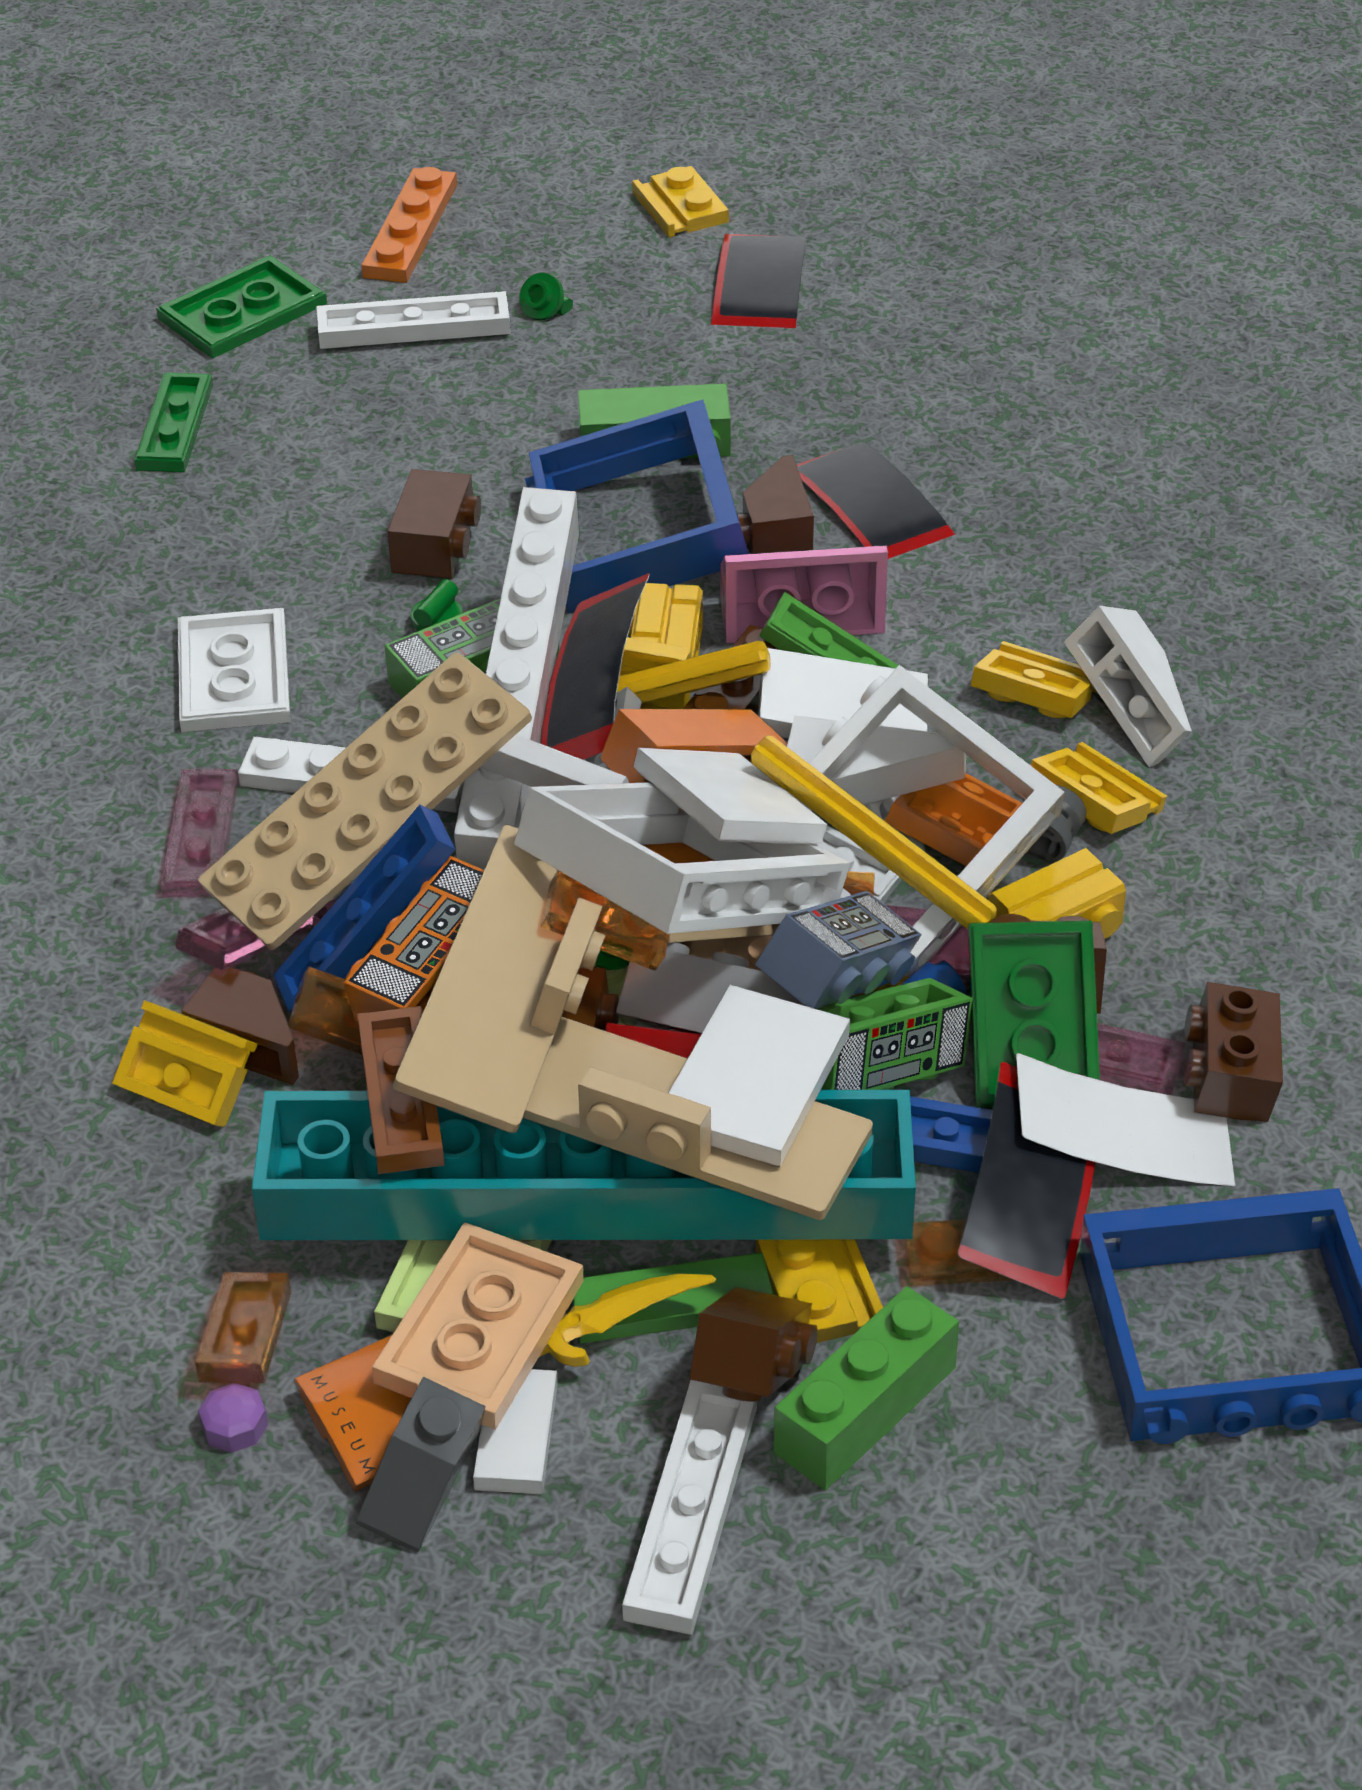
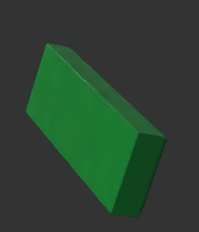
M174 372L163 374L134 459L136 471H186L213 388L212 374Z

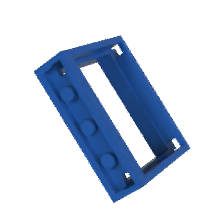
M703 399L528 452L533 476L525 478L527 488L563 491L579 490L698 454L717 521L583 563L573 564L566 602L568 613H574L580 602L648 573L650 575L646 583L667 584L669 587L719 572L724 556L749 554Z
M1340 1188L1084 1214L1079 1253L1130 1441L1151 1439L1159 1444H1170L1183 1439L1186 1435L1218 1432L1226 1437H1236L1258 1427L1285 1425L1290 1429L1300 1430L1312 1427L1323 1420L1350 1417L1355 1421L1362 1422V1251ZM1313 1217H1321V1221L1312 1222ZM1117 1238L1116 1242L1105 1243L1104 1239ZM1320 1248L1360 1368L1146 1391L1113 1270Z

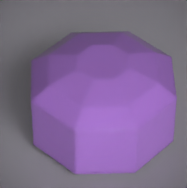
M237 1383L210 1391L198 1410L200 1424L208 1445L231 1453L256 1445L268 1426L266 1409L258 1390Z

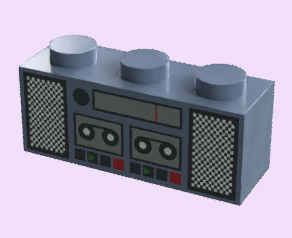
M864 891L786 914L755 965L806 1007L818 1009L835 1002L842 1004L851 996L862 992L869 994L879 986L887 983L894 985L899 982L915 961V956L910 952L922 934L868 891Z

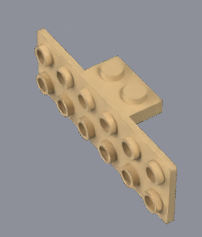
M460 653L452 654L199 877L200 884L270 950L278 948L365 869L419 804L432 810L530 723L532 716L529 709Z
M505 825L502 828L398 1069L393 1088L404 1094L504 1131L515 1133L520 1126L564 1010L576 1014L589 978L578 973L581 967L592 971L605 935L596 932L595 929L607 898L514 845L518 828Z
M561 1017L523 1115L525 1119L817 1220H822L826 1217L872 1135L873 1122L870 1119L814 1101L781 1167L711 1146V1107L669 1093L687 1058Z

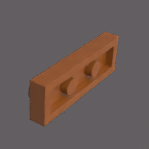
M421 1006L357 1014L378 1174L444 1166L443 1146L436 1105L404 1094L393 1088L398 1069L422 1016Z

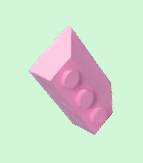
M887 546L724 556L720 564V603L726 643H735L749 625L763 628L774 606L784 592L851 635L885 633Z

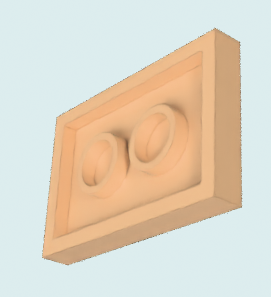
M464 1222L372 1366L373 1383L412 1398L422 1378L426 1377L486 1406L481 1425L496 1430L584 1282L583 1265Z

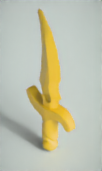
M681 1273L653 1277L623 1285L603 1293L590 1304L574 1305L562 1317L539 1357L550 1353L558 1362L567 1366L588 1365L590 1359L585 1349L573 1347L568 1342L585 1334L603 1333L621 1320L656 1302L689 1289L711 1284L716 1278L713 1275Z

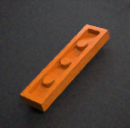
M435 167L412 169L361 265L363 278L408 282L457 186L456 172L440 171Z

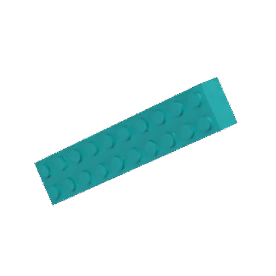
M820 1090L815 1100L816 1102L870 1119L873 1122L871 1137L826 1217L822 1220L793 1212L522 1118L518 1131L510 1133L437 1105L444 1166L378 1174L367 1091H264L252 1183L259 1240H453L464 1222L513 1240L913 1239L916 1182L910 1090Z

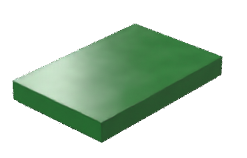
M269 255L156 308L158 319L213 359L316 310L317 306L326 305L327 296L324 291Z
M1093 921L969 923L968 949L970 997L973 998L971 1024L975 1107L993 1109L1000 1063L1006 1062L1017 1067L1016 1055L1018 1053L1067 1072L1100 1080Z

